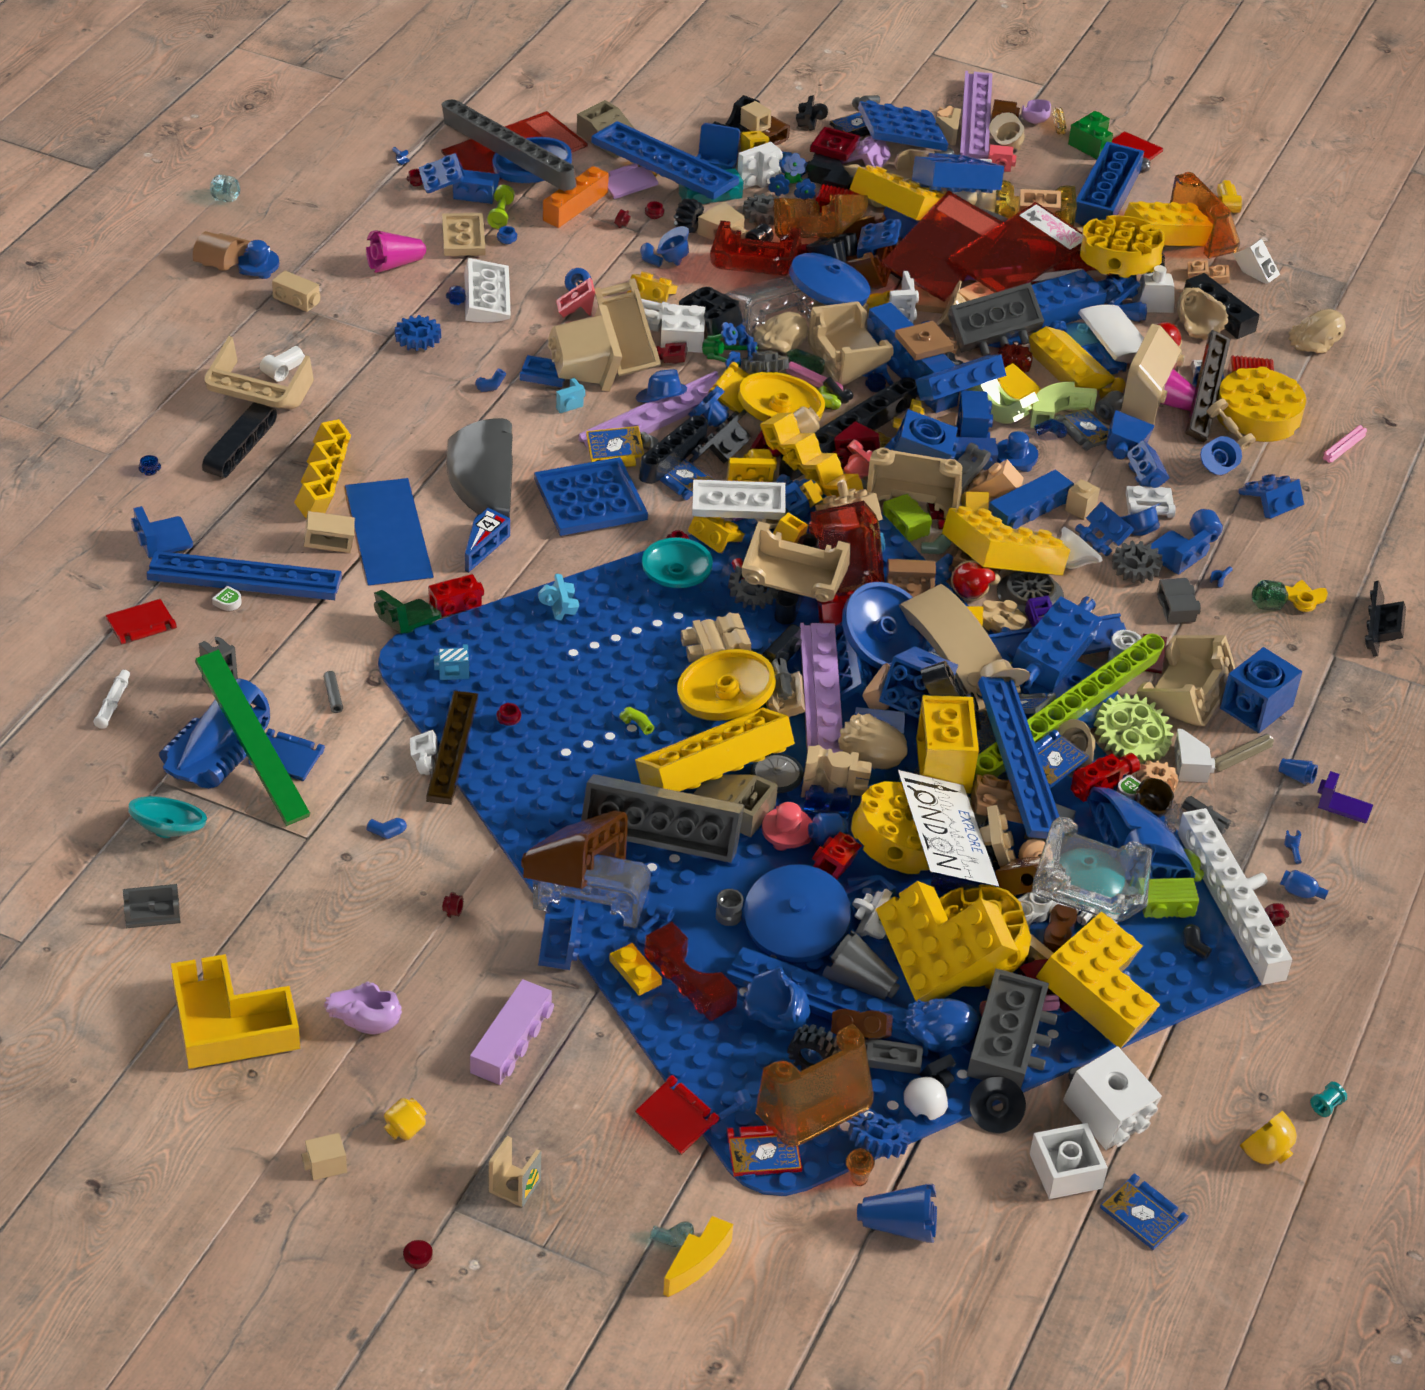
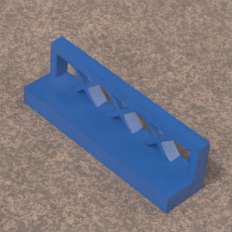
M842 622L835 626L836 635L844 631ZM843 632L841 638L836 640L841 701L857 692L863 695L864 690L873 679L870 665L853 650ZM847 647L842 657H840L839 654L842 648ZM848 663L849 667L845 673H842L844 666ZM852 680L853 685L844 690L848 681Z

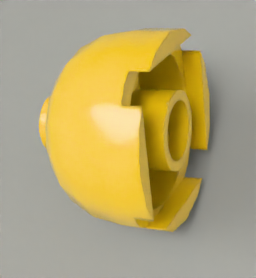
M1282 1110L1239 1146L1252 1160L1260 1164H1271L1277 1160L1281 1165L1293 1155L1290 1149L1296 1143L1297 1134L1293 1123Z

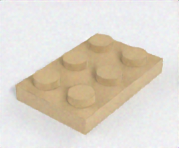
M483 213L442 214L444 256L485 255Z

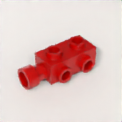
M1113 753L1103 758H1098L1095 762L1085 767H1080L1074 772L1070 790L1083 802L1087 801L1090 790L1093 787L1110 788L1113 790L1114 786L1118 785L1119 781L1122 780L1123 775H1131L1140 770L1139 759L1133 753L1122 756L1120 760Z

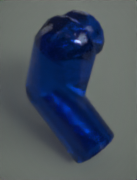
M1049 419L1034 426L1038 436L1049 431L1056 434L1058 438H1064L1067 435V426L1055 419Z

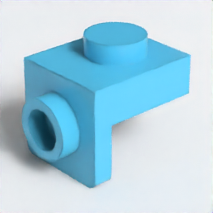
M575 378L570 379L569 388L556 391V409L559 413L577 409L584 405L585 389Z

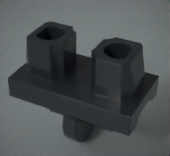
M814 95L808 96L807 102L799 104V113L796 114L798 127L808 126L809 131L815 130L817 119H825L828 115V108L825 104L817 103L814 105Z

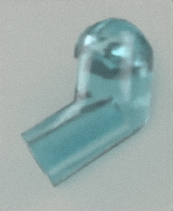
M688 1221L681 1222L669 1230L654 1225L650 1234V1240L671 1247H678L685 1242L689 1233L694 1234V1227Z

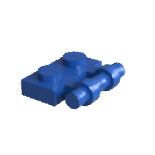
M1100 502L1086 517L1091 523L1088 527L1078 524L1075 528L1081 539L1085 542H1090L1094 550L1098 553H1103L1105 556L1111 554L1112 549L1109 545L1112 542L1120 546L1134 531L1131 525L1103 502ZM1098 531H1101L1104 534V536L1102 538H1098L1097 536H1095V534Z

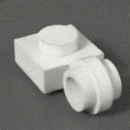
M433 730L410 738L411 757L416 762L417 770L421 775H430L433 772L435 761L432 756L438 753L437 736Z

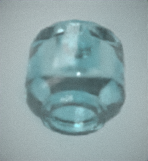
M219 174L211 181L210 192L216 200L232 202L240 194V184L234 176Z

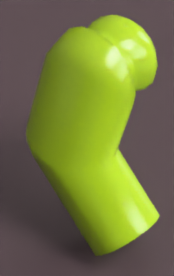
M1184 849L1195 872L1194 881L1198 882L1204 877V871L1200 869L1201 860L1190 849Z

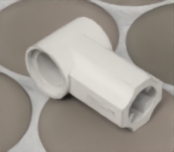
M294 346L276 357L273 355L265 356L260 363V370L275 381L280 382L287 377L291 369L301 364L305 355L301 348Z

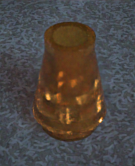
M858 1148L847 1156L846 1166L851 1175L852 1183L856 1186L865 1185L874 1168L875 1160L869 1151Z

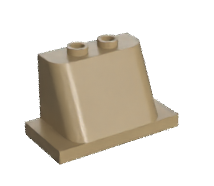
M599 304L594 317L553 326L548 337V348L551 349L552 362L555 363L558 378L569 380L575 378L577 381L600 384L602 391L610 392L622 360V354L607 305Z

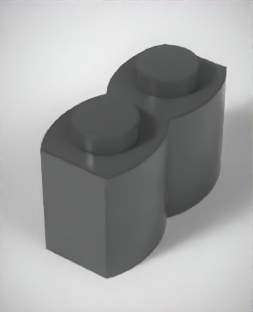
M1187 578L1159 580L1157 596L1160 605L1163 607L1167 623L1196 622L1197 615L1201 612L1200 602L1196 601L1194 596V586L1190 585Z

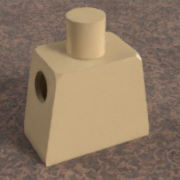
M726 202L720 203L698 217L697 234L721 244H727L734 239L744 241L748 231L744 229V216Z

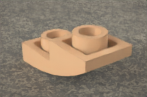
M1208 260L1187 262L1189 278L1205 273L1219 284L1230 283L1229 265L1208 267Z

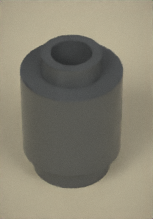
M1111 391L1096 403L1097 414L1105 420L1112 419L1115 411H1121L1124 394L1120 391Z

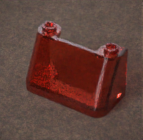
M720 220L710 250V260L712 265L718 269L786 276L789 274L793 259L802 254L801 229L791 228L788 236L781 235L780 242L742 239L741 230L736 232L732 230L730 221Z
M864 500L811 512L809 530L819 540V549L825 550L827 545H831V549L837 546L838 541L850 544L849 566L836 592L838 596H846L848 592L856 591L867 583L885 582L879 522L876 514Z

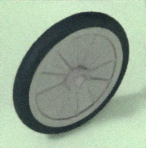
M771 753L765 756L764 760L754 762L750 771L751 775L759 776L777 784V793H786L794 790L801 784L804 777L801 764L795 758L781 753Z

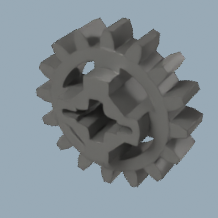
M764 193L762 195L754 194V198L748 197L747 201L744 200V218L750 219V223L757 222V225L761 223L775 225V222L781 223L782 219H785L786 205H784V201H779V197H772V194L769 196H765Z
M772 351L753 352V357L743 358L742 369L753 372V374L759 372L779 373V370H785L789 367V357L778 355V352Z
M1132 540L1130 545L1122 543L1121 548H1116L1115 553H1113L1112 568L1117 570V576L1124 575L1123 580L1130 578L1132 583L1140 580L1143 584L1145 579L1153 581L1154 576H1159L1163 565L1162 554H1158V548L1151 549L1152 544L1150 543L1145 546L1143 541L1135 544Z
M736 566L735 573L731 572L728 583L730 597L736 596L735 603L743 602V608L751 605L752 610H755L756 605H759L764 609L765 603L772 605L773 599H776L779 589L748 583L742 575V568Z

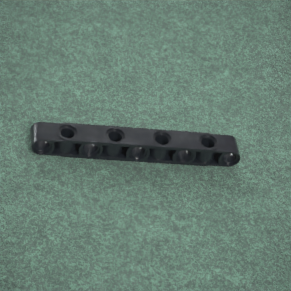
M909 377L900 379L817 430L815 436L819 441L821 453L836 451L835 437L855 421L875 431L910 408L912 399L916 400L918 389L915 379ZM781 454L779 476L785 474L791 480L802 476L803 473L799 469L794 471L783 460L784 455Z

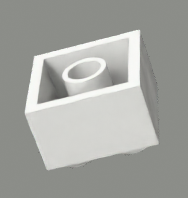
M663 304L661 348L669 343L686 342L687 352L703 353L705 307Z
M1088 1123L1034 1133L1030 1156L1049 1199L1103 1189L1108 1167Z

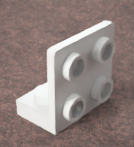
M903 271L901 290L890 291L889 302L913 323L917 319L915 304L919 302L918 290L914 289V279L910 278L908 271Z

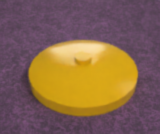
M759 372L751 374L743 379L738 391V399L742 407L749 414L763 422L778 413H794L802 406L806 408L811 407L821 419L825 409L824 398L815 387L800 378L784 373Z
M728 649L703 656L689 665L679 678L677 691L681 705L691 715L712 721L730 720L751 713L765 704L774 692L776 678L771 663L761 654L743 649Z

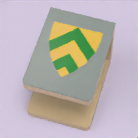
M507 1136L489 1161V1192L523 1207L541 1181V1151L536 1149L524 1168L520 1169L512 1165V1138ZM517 1179L518 1191L508 1189L507 1183L510 1180Z

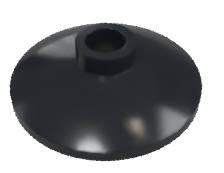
M1004 1077L987 1078L980 1082L972 1092L970 1098L971 1115L974 1121L988 1132L1005 1133L1011 1131L1019 1125L1025 1115V1096L1021 1088L1010 1079ZM994 1101L1002 1102V1110L995 1111L992 1108Z

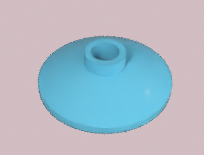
M1074 322L1066 325L1067 334L1080 346L1097 342L1101 343L1086 323Z

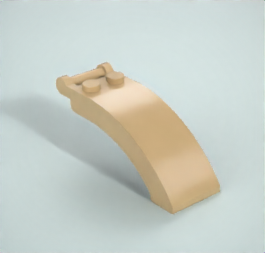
M635 278L629 279V282L602 289L600 287L594 288L598 305H607L622 354V360L617 370L618 376L660 367L661 363L657 348L650 332ZM631 290L630 293L603 299L605 296Z
M942 584L901 603L899 606L909 624L914 626L926 638L937 654L948 661L958 664L955 677L965 693H974L979 706V713L983 712L985 704L983 698L980 699L976 690L980 680L981 669L991 662L1002 659L976 617L952 591ZM1016 686L1017 692L1020 693V686Z

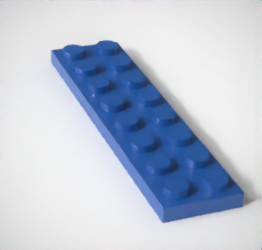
M618 121L591 136V143L621 156L632 163H636L647 170H651L662 177H666L677 184H681L709 199L714 200L739 184L738 176Z

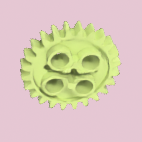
M1125 693L1123 698L1117 694L1114 700L1109 698L1106 703H1103L1095 716L1097 719L1094 723V726L1098 727L1095 734L1101 735L1098 742L1107 744L1104 748L1105 751L1111 749L1115 756L1119 755L1120 758L1128 753H1133L1139 759L1140 765L1144 764L1145 761L1147 762V760L1153 762L1158 759L1159 761L1162 756L1166 755L1172 744L1171 739L1174 736L1170 732L1173 726L1166 724L1169 719L1168 716H1161L1163 709H1154L1155 702L1149 705L1147 704L1146 697L1140 701L1137 694L1134 695L1133 699H1130L1128 693Z

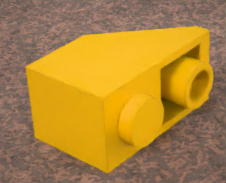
M788 512L780 519L773 534L781 533V540L798 543L799 538L807 534L808 524Z

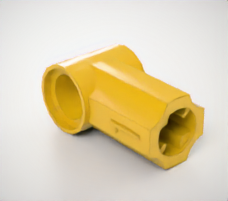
M1223 180L1217 186L1219 212L1240 213L1242 208L1241 195H1237L1235 186L1230 180Z

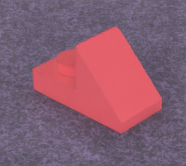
M591 278L587 279L556 300L558 311L563 317L574 313L579 307H582L591 316L595 297L593 280Z

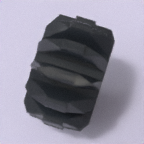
M684 198L682 202H679L678 208L675 210L674 225L676 227L685 226L689 229V233H695L698 229V217L704 214V206L698 200Z

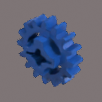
M411 315L408 320L402 318V323L397 322V327H395L396 342H400L401 347L407 345L408 350L411 348L415 349V351H418L419 348L427 350L428 346L433 348L434 343H440V324H436L435 319L429 320V316L424 318L418 315L417 318H414Z
M859 1113L858 1117H852L847 1134L850 1135L849 1141L856 1142L855 1147H860L865 1153L872 1152L876 1157H886L887 1159H890L891 1155L899 1158L900 1154L904 1155L910 1141L908 1130L901 1129L902 1124H897L892 1118L885 1119L881 1114L868 1113L865 1116Z

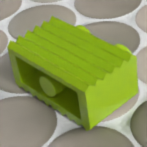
M908 493L884 501L882 514L901 532L906 540L913 542L914 539L924 538L930 534L931 516L929 513L924 512L921 506L919 507L918 502L915 499H911Z
M1194 878L1141 879L1139 888L1142 891L1140 902L1145 918H1163L1164 916L1186 918L1196 915L1199 897Z

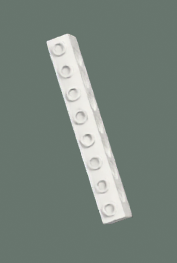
M1206 808L1183 812L1178 835L1185 848L1190 849L1200 858V869L1204 871L1203 880L1262 985L1287 980L1292 957Z

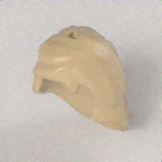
M1193 287L1183 290L1177 301L1176 311L1180 322L1184 324L1185 330L1190 337L1206 340L1212 330L1220 333L1221 330L1225 329L1224 325L1228 323V314L1226 313V307L1220 301H1217L1213 296L1202 291L1200 288Z
M1333 309L1317 311L1303 319L1301 324L1293 326L1291 331H1289L1290 337L1288 339L1292 341L1291 346H1295L1296 350L1326 353L1335 342L1342 338L1346 329L1345 319L1340 312Z
M785 312L768 319L764 325L756 326V330L752 334L757 345H760L761 348L780 351L790 355L798 345L804 342L808 335V326L806 319L799 313Z
M858 713L850 718V722H845V728L840 729L841 736L838 739L840 750L850 755L851 752L859 753L858 761L872 762L871 767L873 769L888 770L899 765L907 755L905 736L889 723L881 721L871 714L861 715Z

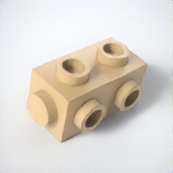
M283 271L272 280L273 298L306 312L320 302L321 296L319 284L288 271Z

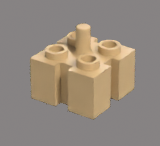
M846 480L837 482L840 494L838 498H836V495L823 498V502L815 505L821 531L845 533L859 528V526L882 520L877 494L867 492L866 489L858 491L848 489Z

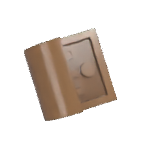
M205 231L197 238L194 244L193 261L202 263L204 266L217 267L218 270H229L231 266L239 263L238 256H242L247 252L245 249L251 241L222 233L214 234Z
M887 559L886 583L900 587L912 597L935 587V561Z
M976 774L970 800L973 813L988 816L987 807L997 805L1000 815L1005 814L1008 821L1023 824L1010 781L1000 780L990 774H985L984 776Z

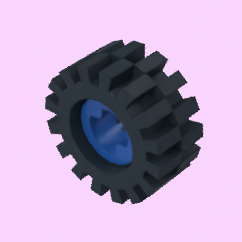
M812 1024L810 1028L808 1025H803L802 1028L799 1027L788 1046V1057L790 1060H794L793 1064L796 1067L798 1065L802 1066L800 1070L803 1072L807 1069L810 1075H814L815 1072H817L818 1076H822L823 1073L828 1075L830 1071H833L842 1053V1045L838 1044L839 1039L837 1037L832 1038L833 1033L831 1031L826 1033L824 1032V1027L820 1026L817 1029L816 1025Z

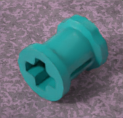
M1331 1081L1325 1086L1323 1092L1312 1096L1310 1103L1318 1115L1329 1117L1337 1105H1341L1347 1100V1093L1339 1083Z

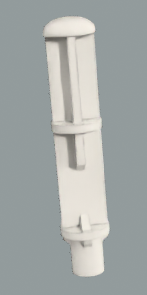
M121 670L119 676L114 678V683L107 697L103 700V705L97 717L94 718L93 722L96 727L104 729L108 726V722L118 706L117 703L124 689L129 684V671Z

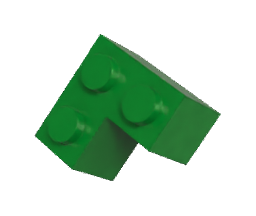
M1093 111L1071 124L1068 145L1097 160L1106 142L1112 143L1113 133L1108 131L1110 118L1100 112Z

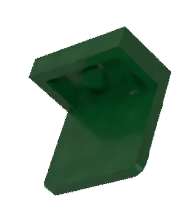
M384 590L374 592L376 601L374 602V609L379 619L401 634L410 633L415 628L423 625H431L442 617L440 611L422 599H416L403 604Z

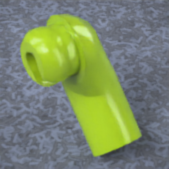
M821 386L819 392L824 398L825 408L839 409L841 400L837 399V396L830 394L825 386Z
M632 707L624 708V711L619 715L625 724H629L634 720L645 735L651 734L654 731V726L646 714Z

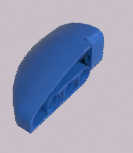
M1093 787L1090 790L1087 802L1110 856L1119 858L1118 860L1126 879L1141 882V879L1195 878L1194 869L1182 845L1162 820L1141 804L1115 790L1102 787Z

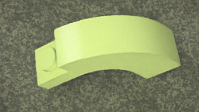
M997 379L968 388V391H986L988 393V401H992L991 414H993V419L1004 424L1016 422L1030 414L1028 410L1032 409L1031 404L1038 401L1035 392L1021 399L1010 397L1001 388Z
M1059 382L1044 387L1036 394L1038 401L1034 402L1032 406L1030 428L1052 429L1054 415L1062 410L1088 408L1090 411H1094L1097 389L1075 387V382Z

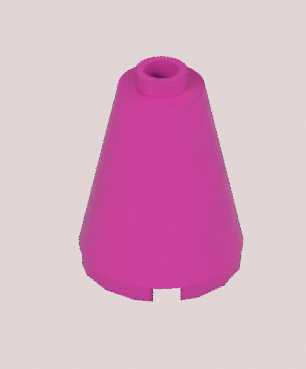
M378 230L371 231L367 237V240H370V247H366V257L369 267L375 269V273L422 260L426 254V246L421 239Z
M1173 369L1164 388L1167 391L1165 402L1160 404L1191 411L1196 388Z

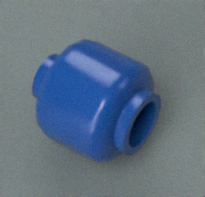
M574 268L566 274L564 283L567 290L571 291L577 287V283L580 285L591 278V276L583 268Z
M1200 509L1192 515L1189 522L1194 536L1203 530L1211 534L1209 543L1216 541L1223 531V525L1213 510Z
M839 813L816 814L812 823L808 825V835L810 838H813L817 846L823 847L829 837L834 839L840 831L848 835L847 821Z

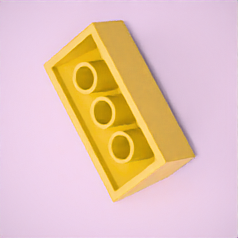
M1045 326L1029 336L1031 355L1060 382H1075V387L1095 388L1098 391L1115 380L1112 374L1065 331Z

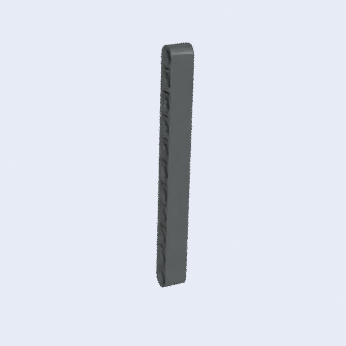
M455 99L442 102L444 123L561 190H571L576 187L574 166Z

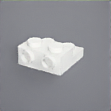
M772 142L739 153L738 173L744 181L743 190L758 185L760 188L767 187L770 184L769 179L771 177L781 174L779 160L783 158L781 149Z

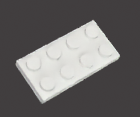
M693 480L692 516L781 519L785 516V483Z

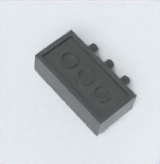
M1031 282L952 305L948 312V317L961 353L980 348L983 357L990 355L987 346L989 344L1000 342L1003 351L1010 349L1007 340L1009 338L1019 336L1023 345L1028 344L1029 337L1027 333L1040 330L1044 323Z
M995 969L966 1076L979 1080L991 1077H1004L1012 1080L1021 1088L1027 1066L1044 1070L1046 1060L1030 1056L1033 1044L1049 1048L1052 1040L1049 1036L1036 1033L1039 1021L1052 1025L1056 1024L1057 1014L1042 1011L1049 983Z

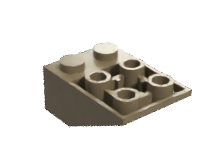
M606 100L577 114V135L591 142L592 135L616 121L631 128L634 127L618 107ZM602 149V150H604L605 152L609 153L610 155H612V156L615 157V158L621 157V156L615 155L614 153H612V152H610V151H608V150Z
M723 774L719 779L704 781L694 792V795L743 804L744 811L740 833L752 837L762 824L766 814L775 808L778 785L756 775Z

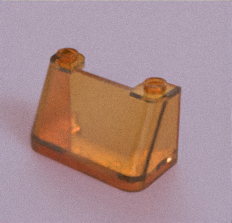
M1185 172L1175 175L1170 203H1193L1198 206V209L1213 224L1209 236L1210 239H1208L1207 246L1204 248L1203 253L1210 259L1238 251L1240 239L1229 208L1194 173Z
M830 195L832 200L828 205L822 206V214H820L819 203L815 199L774 198L775 234L780 239L837 237L866 213L868 209V195Z
M854 1024L841 1029L836 1036V1044L842 1051L802 1071H799L792 1063L787 1061L774 1062L763 1068L755 1113L784 1144L789 1146L802 1145L871 1108L874 1092L865 1039L861 1031Z

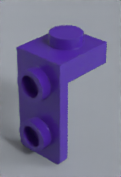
M1330 771L1327 780H1321L1317 793L1322 794L1318 808L1355 821L1367 823L1373 804L1335 792L1340 774Z

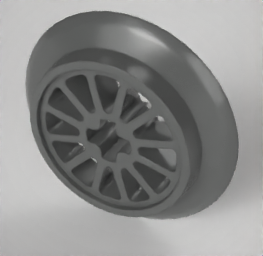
M1016 571L1002 578L997 585L999 600L1001 602L1005 600L1015 602L1017 609L1024 615H1026L1024 610L1028 599L1049 596L1052 605H1054L1060 596L1064 597L1061 586L1051 576L1044 573Z

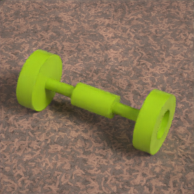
M508 185L498 186L494 193V198L498 205L497 208L489 212L487 221L495 229L506 226L508 222V215L504 211L505 206L511 204L515 197L513 188Z

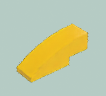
M712 1216L700 1237L688 1234L664 1277V1296L670 1297L699 1280L718 1262L732 1242V1223Z

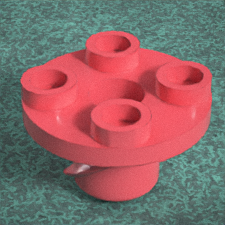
M854 439L847 446L853 455L849 457L848 464L844 467L845 474H858L859 478L863 479L864 476H868L870 457L873 452L870 450L865 452L863 450L864 447Z
M784 802L766 814L762 822V833L776 850L784 851L787 848H797L811 842L812 838L808 835V825L812 823V820L805 812L801 811V808L796 803Z

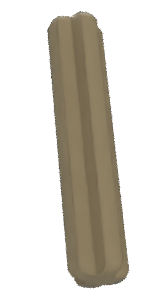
M1264 734L1214 758L1216 770L1221 772L1271 748L1274 739L1269 734Z

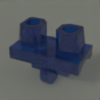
M811 785L809 791L805 792L803 812L806 814L839 813L842 818H849L852 795H848L847 788L837 787L833 793L823 792L824 788L821 785Z

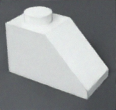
M1178 729L1174 742L1178 781L1208 783L1210 773H1214L1215 759L1211 758L1210 748L1185 730Z

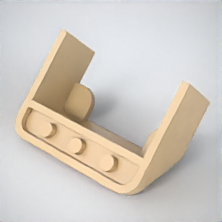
M1151 324L1131 363L1121 409L1122 413L1153 425L1160 403L1165 402L1167 391L1164 390L1165 384L1172 370L1174 369L1178 372L1179 367H1182L1185 355H1182L1181 348L1160 325Z
M228 336L205 375L206 387L212 392L283 409L297 408L314 381L310 356L305 355L288 387L231 373L238 361L233 337Z

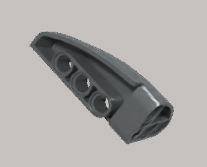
M504 418L486 419L469 424L455 432L447 441L446 468L450 484L458 497L478 515L487 508H490L510 518L513 434L512 423Z

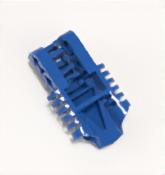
M241 678L236 679L248 703L256 705L254 708L251 706L265 730L270 721V707L267 698L253 683ZM216 699L200 718H193L159 752V757L164 763L163 769L166 773L174 778L193 782L199 787L208 789L218 787L247 756Z

